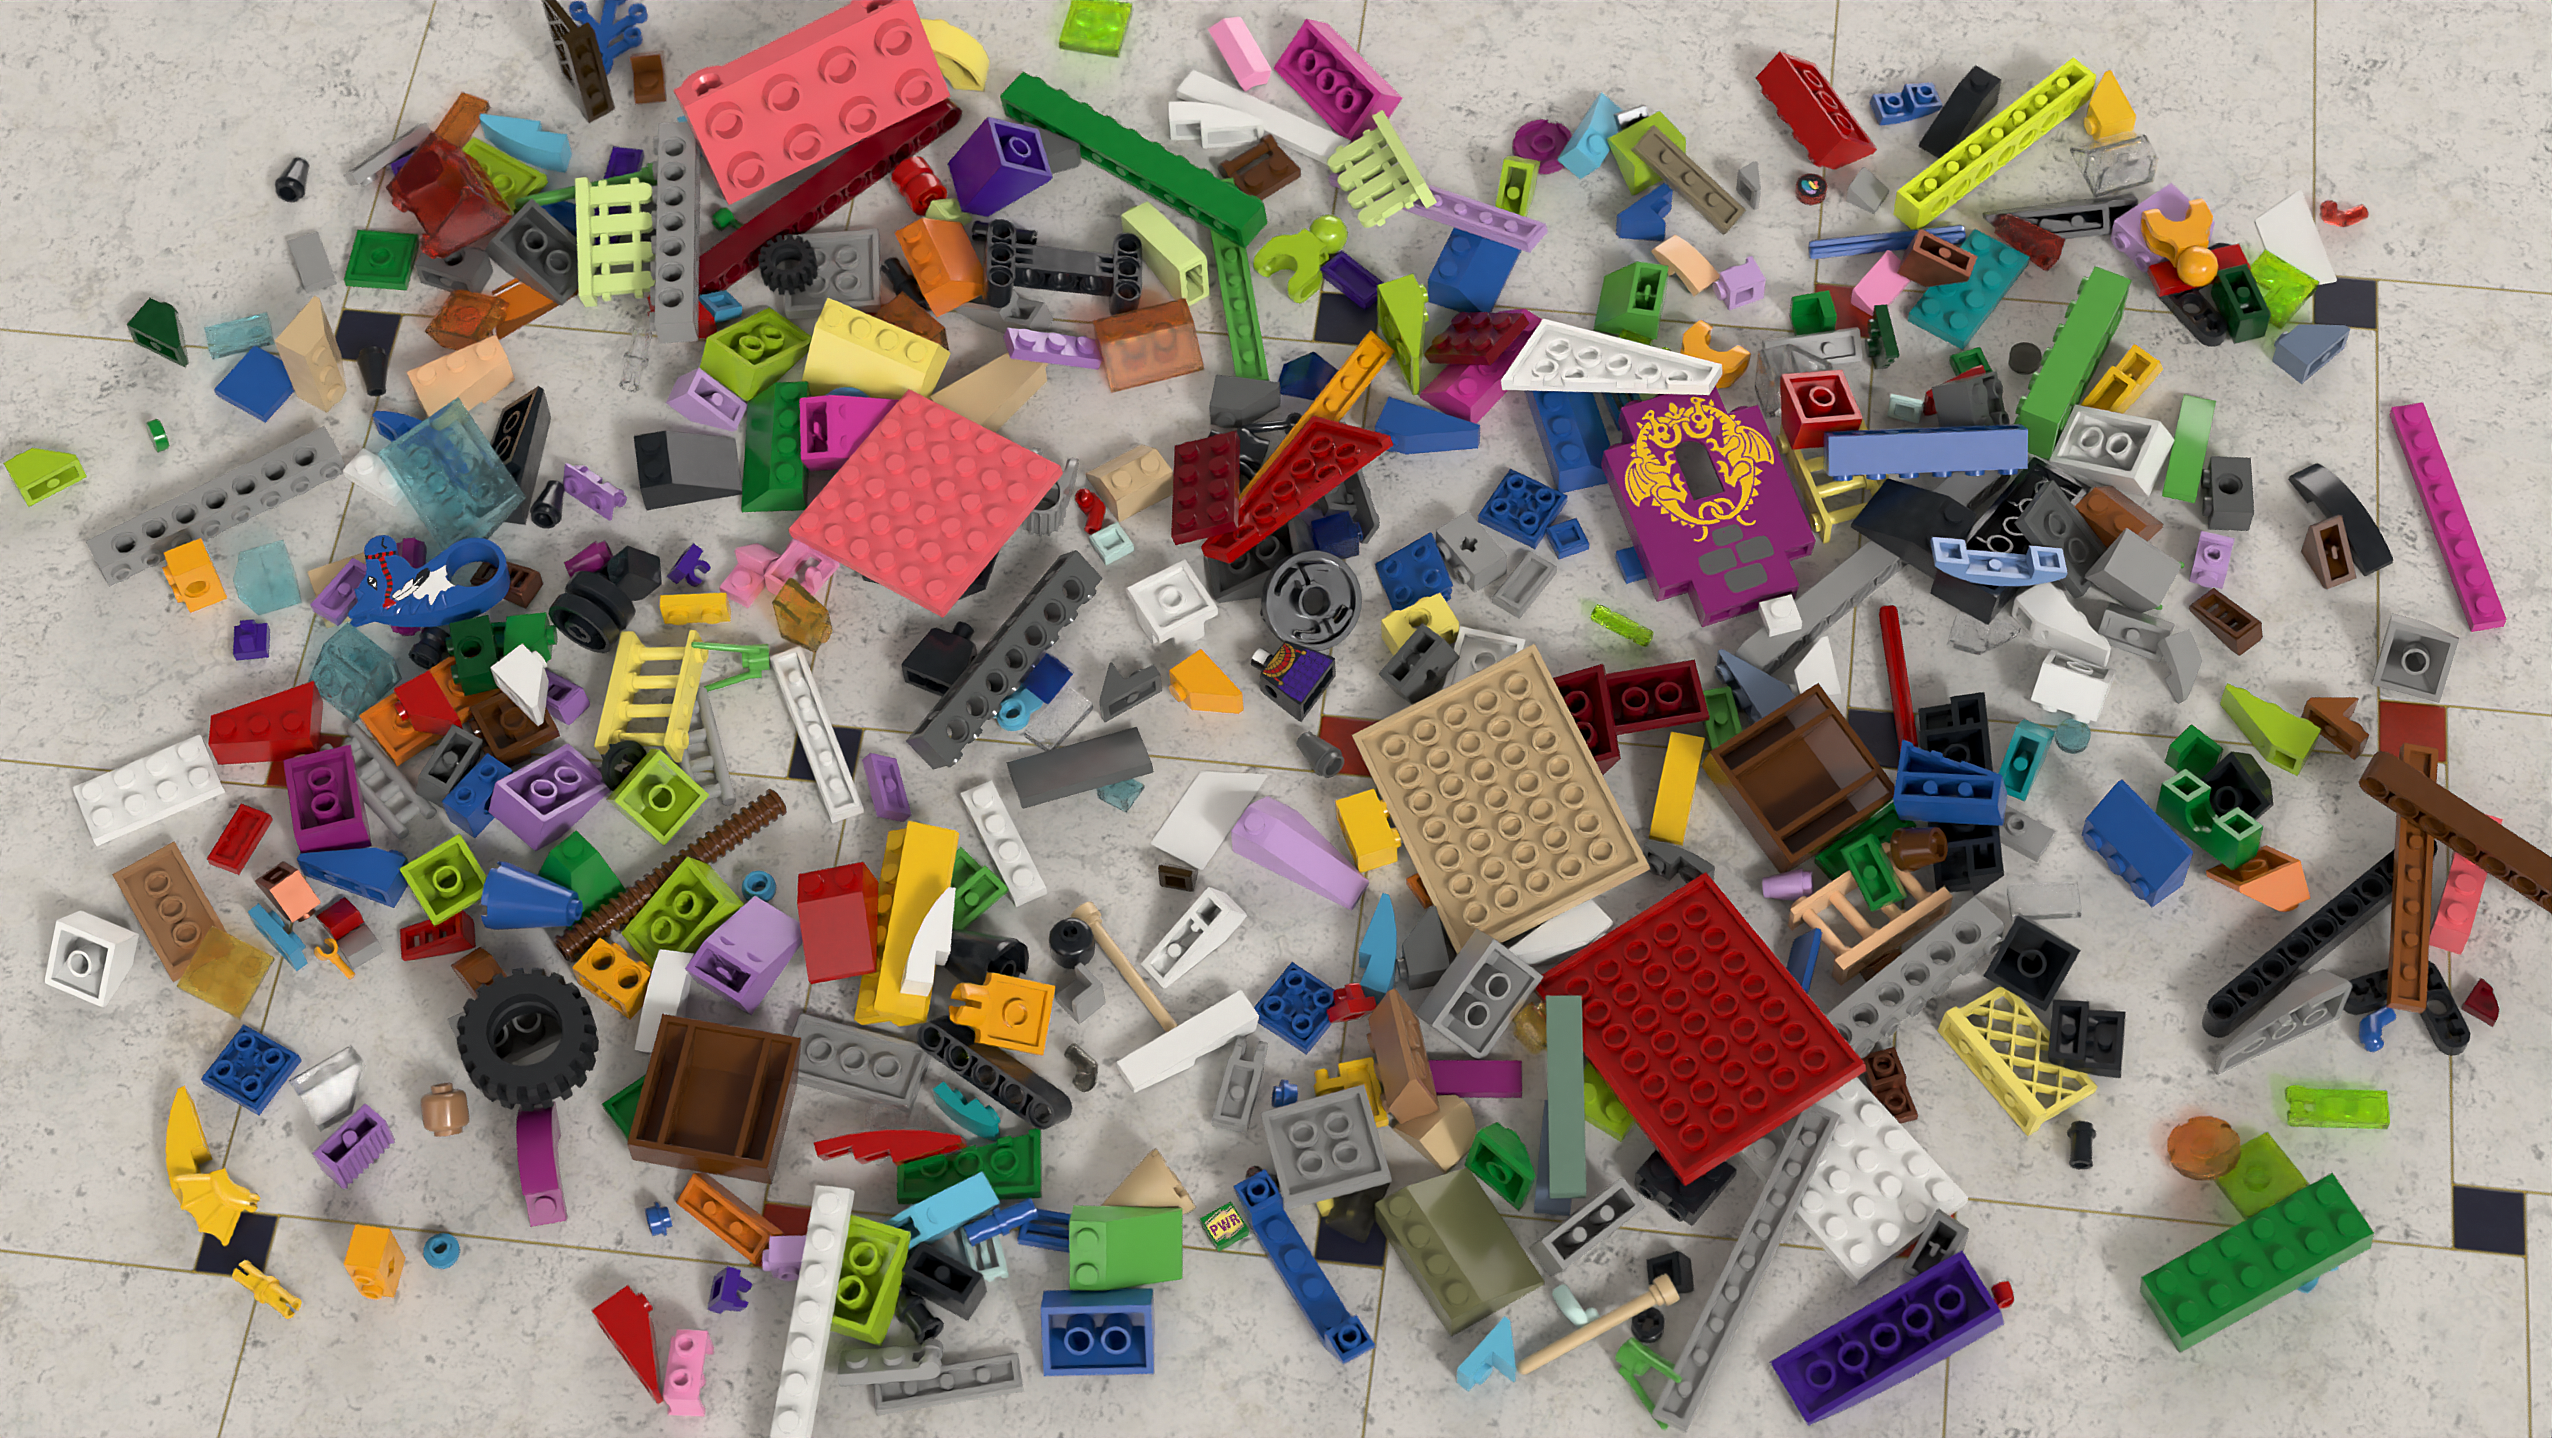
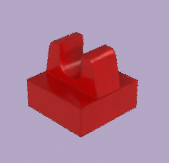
M1358 982L1345 984V988L1335 989L1333 991L1335 1006L1327 1009L1330 1023L1358 1020L1372 1013L1377 1007L1375 997H1365Z

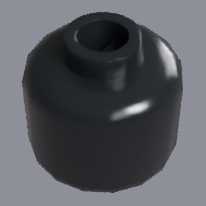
M1079 918L1062 919L1053 926L1049 933L1050 952L1053 960L1059 966L1066 969H1075V966L1080 962L1084 966L1088 964L1094 956V935L1091 927L1085 921Z

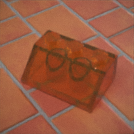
M1186 298L1093 320L1095 340L1103 359L1102 365L1111 393L1204 370L1197 333Z

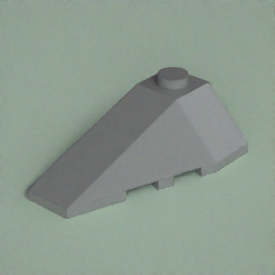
M2320 969L2312 974L2309 972L2299 974L2276 999L2219 1053L2213 1069L2216 1075H2219L2338 1020L2352 985L2348 980L2324 969Z

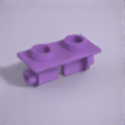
M566 463L563 476L565 492L611 521L613 509L616 506L619 508L623 507L627 501L624 491L616 488L609 482L602 484L603 478L589 470L585 465H575L573 467Z

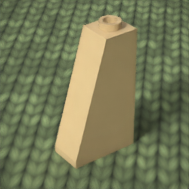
M1007 352L931 395L930 400L996 432L1047 382L1046 367L1048 363L1010 359Z

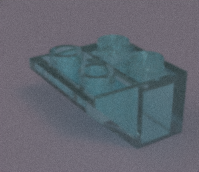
M347 622L323 644L308 682L314 681L321 697L355 723L359 719V715L377 703L402 680V676L395 659Z

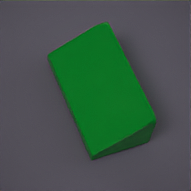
M1868 834L1840 850L1871 912L1907 897L1876 835Z

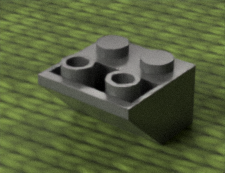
M1997 371L1961 378L1931 387L1940 427L2010 425L2009 416L2004 409L2002 399L2003 386L1998 379Z

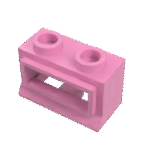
M792 539L782 556L777 561H773L766 569L764 578L767 590L788 602L800 612L838 569L840 564L838 561L808 545ZM810 557L820 562L816 568L810 566L806 570L805 580L798 588L787 584Z
M677 1329L676 1337L671 1336L663 1390L664 1400L669 1405L668 1415L705 1417V1407L702 1405L699 1396L700 1389L706 1383L703 1374L705 1354L713 1355L714 1346L708 1331Z

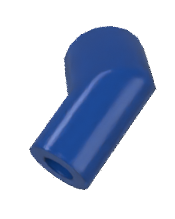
M2384 1005L2360 1021L2359 1040L2360 1043L2364 1044L2366 1051L2376 1052L2383 1048L2384 1041L2381 1038L2382 1027L2396 1020V1014L2392 1008H2387Z

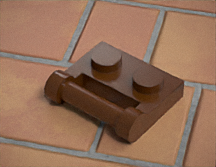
M1271 134L1262 137L1260 143L1230 161L1225 160L1217 166L1219 173L1224 179L1233 178L1234 185L1240 191L1249 196L1254 195L1261 201L1301 177V169L1278 146ZM1265 153L1270 156L1241 175L1236 172Z

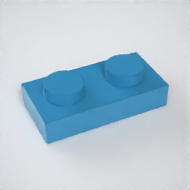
M258 903L248 911L256 929L296 971L308 963L302 952L306 948L304 943L294 932L288 935L282 929L285 927V924L273 910L267 913Z

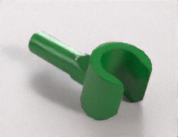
M726 207L720 208L712 215L714 219L712 224L719 231H723L729 225L734 229H739L744 225L735 219L732 212Z

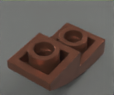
M1895 1046L1869 1053L1862 1058L1867 1070L1864 1072L1869 1091L1900 1124L1917 1120L1918 1113L1907 1088V1077Z

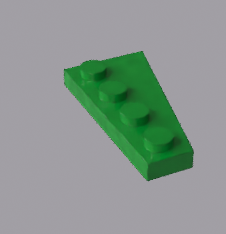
M1035 1128L1028 1130L1029 1134L1014 1138L1009 1135L996 1139V1143L977 1148L976 1145L962 1148V1152L944 1156L939 1154L898 1165V1205L917 1204L980 1172L985 1174L998 1200L1026 1199L1028 1197L1031 1199L1042 1198L1041 1130Z

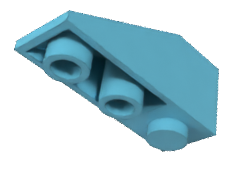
M980 1172L909 1207L883 1224L908 1231L912 1234L907 1253L908 1259L913 1255L921 1242L930 1246L999 1205L1000 1201L985 1174Z

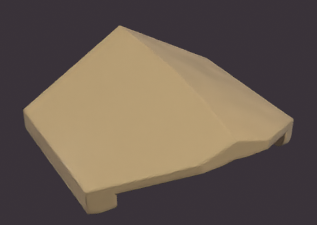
M1437 1095L1440 1110L1402 1124L1398 1122L1393 1127L1394 1132L1444 1174H1447L1469 1153L1477 1133L1472 1108L1457 1095Z

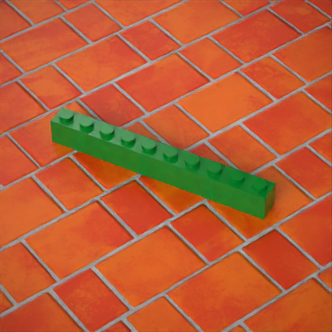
M1022 71L1000 95L1004 113L1009 118L1022 125L1024 122L1030 123L1079 143L1081 158L1243 248H1246L1268 223L1265 205L1258 197L1243 193L1233 183L1223 182L1216 178L1209 170L1194 166L1184 156L1174 155L1167 151L1160 143L1151 142L1142 137L1136 130L1132 128L1127 129L1118 124L1111 116H1104L1094 111L1089 104L1074 100L1064 90L1054 89L1038 76L1033 77Z

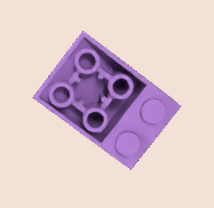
M754 896L703 942L685 970L698 984L747 1014L752 1015L802 944L800 922Z

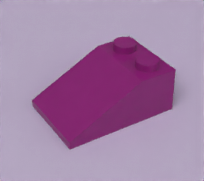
M351 744L283 760L294 837L300 853L362 849L372 846L366 809Z

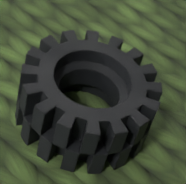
M787 234V239L782 240L781 235L776 236V243L770 239L767 242L768 248L763 246L760 250L761 255L759 254L758 256L764 284L766 286L769 285V289L773 292L778 288V292L781 295L785 294V290H789L790 295H795L794 289L797 288L801 293L805 291V284L811 287L813 279H816L818 276V265L814 248L811 247L808 240L803 242V237L797 236L793 240L792 234ZM786 260H797L800 262L795 268L789 270L777 268L781 262Z

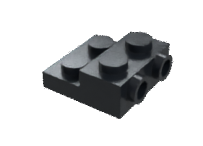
M1655 1150L1637 1170L1635 1185L1645 1198L1649 1200L1655 1199L1665 1206L1668 1214L1675 1220L1680 1222L1684 1220L1693 1226L1736 1176L1737 1169L1724 1161L1684 1186L1658 1151Z

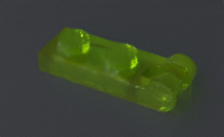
M2292 1085L2285 1088V1100L2290 1105V1110L2287 1111V1124L2290 1126L2388 1129L2390 1125L2388 1095L2385 1090L2312 1089L2302 1085ZM2304 1104L2313 1105V1111L2304 1109Z

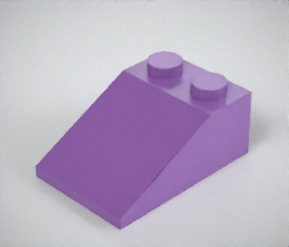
M566 744L497 781L488 812L533 850L538 851L561 838L611 790L601 782L602 775L597 767L572 746Z

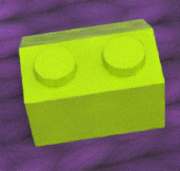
M651 749L606 800L633 824L665 846L709 797V794L660 749Z
M460 833L399 869L434 927L481 900L484 883L487 878Z

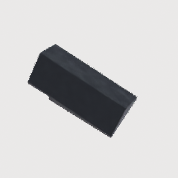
M537 386L502 409L475 484L485 490L476 515L481 519L526 525L551 421L545 392L540 386Z

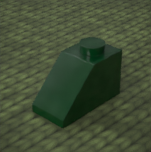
M149 298L126 324L134 342L176 364L186 367L189 361L184 331L177 316V310L167 302L160 303Z

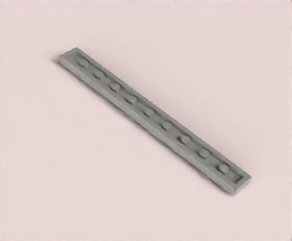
M1813 1104L1801 1112L1673 1370L1682 1377V1381L1677 1383L1669 1378L1652 1412V1418L1687 1433L1840 1122V1114L1817 1104Z

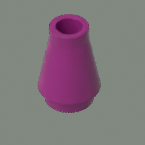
M605 540L599 543L594 541L570 560L565 561L564 565L570 578L575 572L581 570L594 573L613 557V553Z

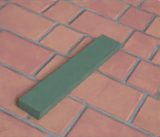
M1546 996L1549 1197L1586 1198L1582 996Z

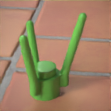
M691 643L693 648L742 652V666L750 670L704 686L707 692L748 679L762 678V670H770L769 644Z
M1634 1337L1628 1339L1615 1356V1360L1622 1365L1618 1373L1629 1382L1651 1415L1655 1405L1634 1374L1637 1373L1639 1376H1643L1652 1366L1675 1382L1680 1383L1682 1381V1377L1673 1371L1676 1364L1658 1355L1648 1346L1642 1345ZM1655 1419L1663 1430L1668 1428V1424Z

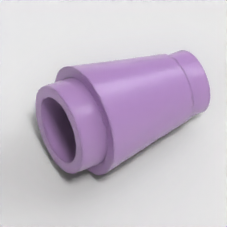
M1803 868L1770 877H1763L1764 898L1796 901L1803 896L1808 898L1814 894L1812 871H1803Z

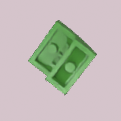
M962 847L956 851L950 887L956 888L952 928L965 930L1009 891V888L986 865L981 867Z

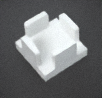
M1186 559L1127 587L1128 596L1136 608L1137 621L1152 644L1157 642L1160 644L1172 638V644L1175 649H1180L1202 638L1205 635L1204 622L1218 615V607Z

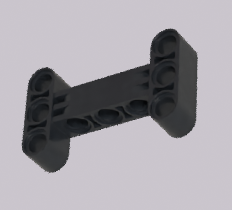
M995 219L988 225L984 244L983 300L990 307H1006L1011 301L1013 287L1109 297V312L1111 316L1118 321H1131L1137 315L1142 294L1141 240L1131 233L1118 234L1114 238L1111 254L1016 244L1015 226L1008 220Z

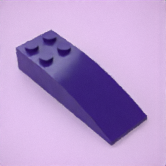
M1961 1250L1770 1361L1805 1422L1810 1426L1874 1397L1937 1364L2004 1325L2001 1310Z

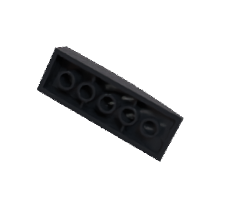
M2033 457L2028 463V469H2023L1962 538L1965 540L1966 549L2026 555L2029 546L2032 545L2014 523L2042 485L2054 480L2073 506L2090 492L2091 487L2044 461ZM1937 569L1930 594L1989 625L2021 586H1993L1974 583L1951 576Z

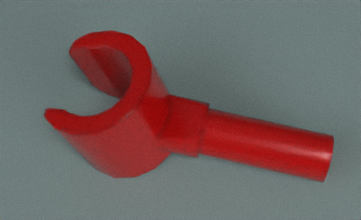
M2002 1281L1991 1287L1993 1299L1999 1309L2012 1306L2014 1303V1292L2009 1281Z

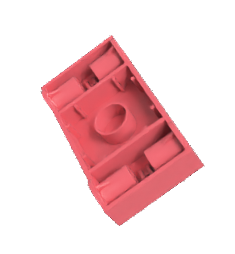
M852 0L850 4L723 66H710L694 72L685 79L680 87L673 90L715 184L728 205L950 97L913 0Z

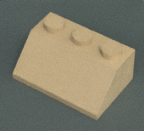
M314 296L274 342L297 397L327 413L334 404L341 401L347 388L341 352L320 298Z

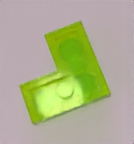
M2266 249L2250 266V271L2256 284L2269 291L2263 297L2271 312L2269 323L2279 329H2282L2314 294L2319 285V281Z

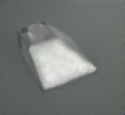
M352 1045L289 1080V1083L320 1132L324 1129L329 1131L339 1127L346 1121L345 1117L352 1114L366 1068L363 1059Z

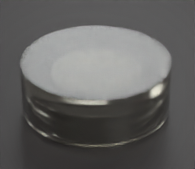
M2020 342L2011 348L2008 364L2018 374H2033L2040 367L2042 353L2036 345L2029 342Z

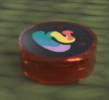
M1805 174L1797 180L1795 195L1801 203L1817 205L1826 198L1827 182L1820 175Z

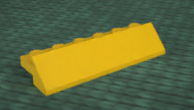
M907 821L906 828L888 831L878 885L877 972L865 974L861 977L854 1020L861 1025L891 1021L898 1027L927 1023L932 988L928 996L900 993L908 955L921 924L935 902L951 885L960 834L956 830Z

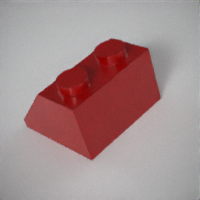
M1843 370L1781 375V422L1792 450L1824 447V432L1859 430L1863 417Z

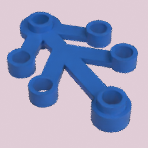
M580 0L574 1L569 5L570 16L574 21H579L582 25L588 22L594 29L605 72L608 75L612 70L616 57L630 48L638 47L642 44L641 30L633 26L642 24L648 19L646 7L641 3H635L629 7V15L614 23L617 6L624 4L626 0H604L605 4L599 24L589 14L585 2ZM623 33L624 39L609 47V42Z

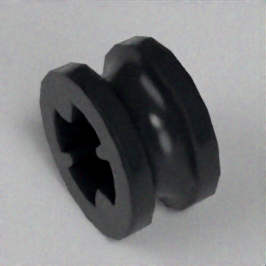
M1653 1306L1633 1316L1631 1324L1633 1336L1642 1343L1650 1344L1658 1341L1664 1333V1316L1659 1309ZM1650 1318L1654 1320L1653 1326L1658 1325V1327H1651L1649 1331L1642 1330L1643 1324H1638V1322L1645 1323L1646 1319Z

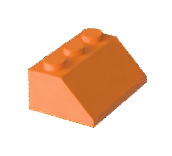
M921 218L894 232L922 294L936 318L982 295L983 267L962 223Z

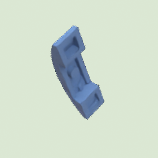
M1932 537L1930 541L1935 567L1951 576L1974 583L1993 586H2028L2066 578L2067 575L2062 548L2029 546L2026 555L1968 550L1963 539Z

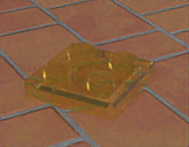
M211 926L178 982L177 988L241 1020L275 958Z

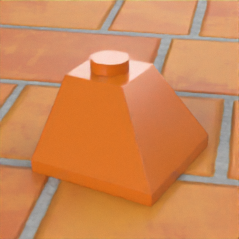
M2267 845L2258 848L2255 858L2234 871L2224 864L2206 870L2207 877L2280 912L2294 910L2299 906V903L2311 899L2301 861Z

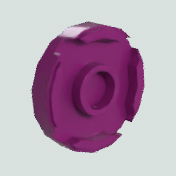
M1548 119L1527 122L1515 133L1512 145L1513 156L1540 161L1538 174L1547 175L1558 172L1565 168L1557 159L1572 137L1571 131L1559 122H1556V124L1549 123Z

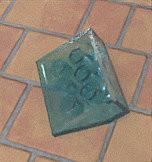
M459 397L377 453L442 552L452 544L466 538H484L488 540L526 498Z

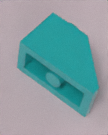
M2023 719L2016 726L1998 773L2003 777L2007 795L2024 802L2026 801L2045 761L2056 731Z

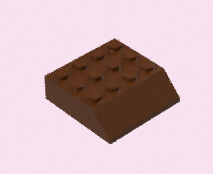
M1819 683L1710 751L1701 765L1779 873L1793 870L1871 818L1893 800L1895 790L1893 782Z
M662 1014L627 1142L632 1160L772 1185L797 1088L801 1038Z

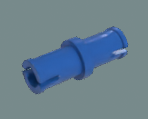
M1028 1197L1026 1200L1003 1210H1000L998 1207L992 1210L993 1214L964 1225L963 1228L971 1247H974L976 1244L999 1234L1006 1236L1010 1234L1009 1230L1031 1220H1036L1039 1216L1033 1201Z

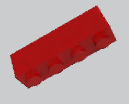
M1780 51L1755 77L1762 87L1761 93L1763 96L1774 103L1778 109L1776 111L1778 117L1790 125L1793 130L1792 136L1798 143L1805 146L1809 152L1807 154L1809 160L1817 167L1824 166L1837 170L1872 155L1878 150L1815 63Z

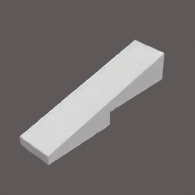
M1239 990L1118 1060L1116 1068L1132 1092H1138L1194 1066L1196 1058L1237 1040L1238 1036L1244 1037L1255 1032L1259 1015L1242 990Z

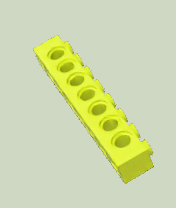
M2074 57L1897 190L1893 215L1911 230L1922 229L2091 100L2096 74Z

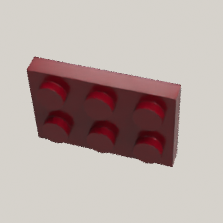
M1461 312L1452 318L1450 326L1443 333L1437 335L1432 340V345L1423 354L1428 362L1433 364L1491 366L1529 325V321L1524 313Z

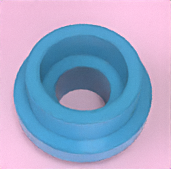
M764 871L749 873L741 887L743 896L747 901L756 896L765 902L770 901L774 897L777 888L774 878ZM757 887H765L762 891L754 892Z
M440 1233L427 1240L423 1248V1255L430 1266L446 1269L457 1261L460 1255V1246L452 1235ZM447 1246L443 1253H435L439 1247Z

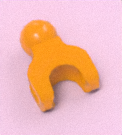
M2198 198L2188 201L2189 207L2183 221L2166 219L2159 209L2155 208L2142 211L2140 230L2148 249L2158 256L2169 259L2174 268L2177 267L2180 279L2189 286L2202 287L2211 283L2217 274L2218 263L2217 257L2211 250L2207 249L2213 215L2204 199Z
M1700 320L1683 334L1680 354L1722 364V376L1716 383V388L1730 387L1747 370L1751 353L1739 345L1726 352L1710 349L1711 330L1713 327Z

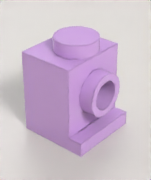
M1749 256L1746 258V264L1732 266L1720 272L1719 281L1713 283V288L1718 300H1723L1728 310H1732L1763 299L1766 279L1753 256Z
M2201 531L2189 582L2197 583L2203 587L2222 589L2235 538Z
M807 1235L770 1236L769 1250H763V1271H771L773 1278H779L784 1281L799 1279Z

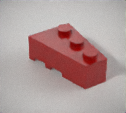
M311 681L211 715L208 745L218 765L283 761L302 754L307 755L320 752L323 699L315 682Z

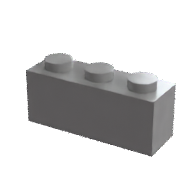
M1623 1177L1598 1193L1529 1248L1551 1277L1569 1267L1645 1206Z

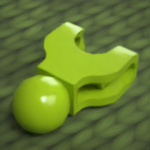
M1322 215L1312 222L1309 231L1303 228L1297 234H1284L1270 239L1255 255L1253 268L1264 277H1270L1280 270L1290 269L1294 271V275L1288 281V295L1294 302L1301 304L1321 288L1323 276L1320 268L1329 261L1328 254L1338 252L1346 244L1348 237L1347 227L1341 218L1337 216Z

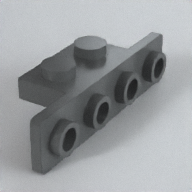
M1362 468L1318 500L1323 517L1352 518L1359 541L1362 544H1367L1380 526L1379 515L1375 511L1371 492L1366 484Z

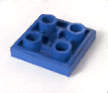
M1510 468L1479 513L1478 522L1536 549L1546 534V528L1553 524L1567 503L1568 495Z
M1291 962L1255 1005L1254 1009L1259 1015L1258 1023L1307 1055L1332 1025L1328 1018L1327 1009L1335 1006L1333 996L1335 989Z
M243 1024L202 1076L201 1081L205 1086L259 1116L302 1060L298 1054Z

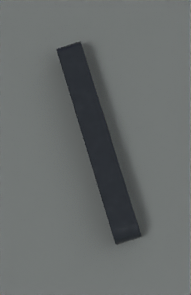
M2434 840L2433 861H2434V859H2435V856H2436L2437 850H2438L2437 842H2436L2435 840ZM2394 850L2214 994L2208 1001L2202 1018V1026L2205 1032L2216 1038L2226 1037L2285 990L2296 976L2307 972L2392 902L2393 876L2388 872L2393 873ZM2364 892L2372 893L2375 897H2370ZM2339 912H2345L2351 917L2343 916ZM2315 932H2321L2325 934L2326 937H2320L2316 935ZM2289 952H2296L2302 957H2294ZM2264 972L2273 973L2277 978L2269 977ZM2240 992L2248 993L2252 998H2245L2240 995ZM2214 1013H2222L2227 1018H2218Z

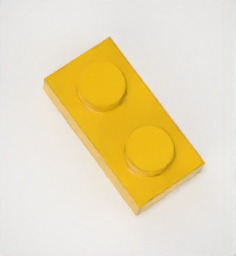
M727 593L660 595L659 607L665 624L680 626L687 623L705 622L707 624H717L719 622L731 621V608Z

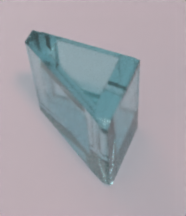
M1129 779L1097 788V795L1100 800L1127 813L1145 786L1134 779Z

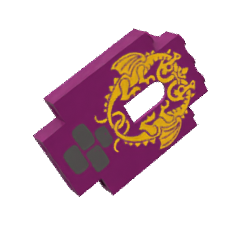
M1715 385L1709 395L1658 394L1652 399L1645 401L1634 400L1622 407L1618 420L1623 433L1621 443H1616L1604 451L1601 467L1656 602L1688 593L1701 627H1705L1757 611L1759 609V602L1792 595L1793 599H1795L1799 583L1790 561L1812 555L1816 540L1759 405L1751 407L1740 406L1727 414ZM1694 441L1706 449L1723 492L1697 500L1693 499L1676 458L1675 451L1681 443Z

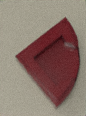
M2482 978L2479 979L2461 1008L2491 1027L2494 1026L2500 1011L2493 988Z

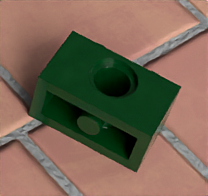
M2243 264L2218 270L2210 295L2220 315L2227 322V330L2233 343L2237 344L2265 337L2271 312L2248 265Z
M489 615L449 623L451 637L445 639L449 656H455L456 664L450 666L455 685L461 684L465 696L499 689L490 668L500 661L495 631Z

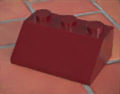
M1695 659L1606 674L1617 735L1708 721L1710 718Z
M1600 664L1554 677L1553 680L1602 775H1604L1621 759L1605 666Z

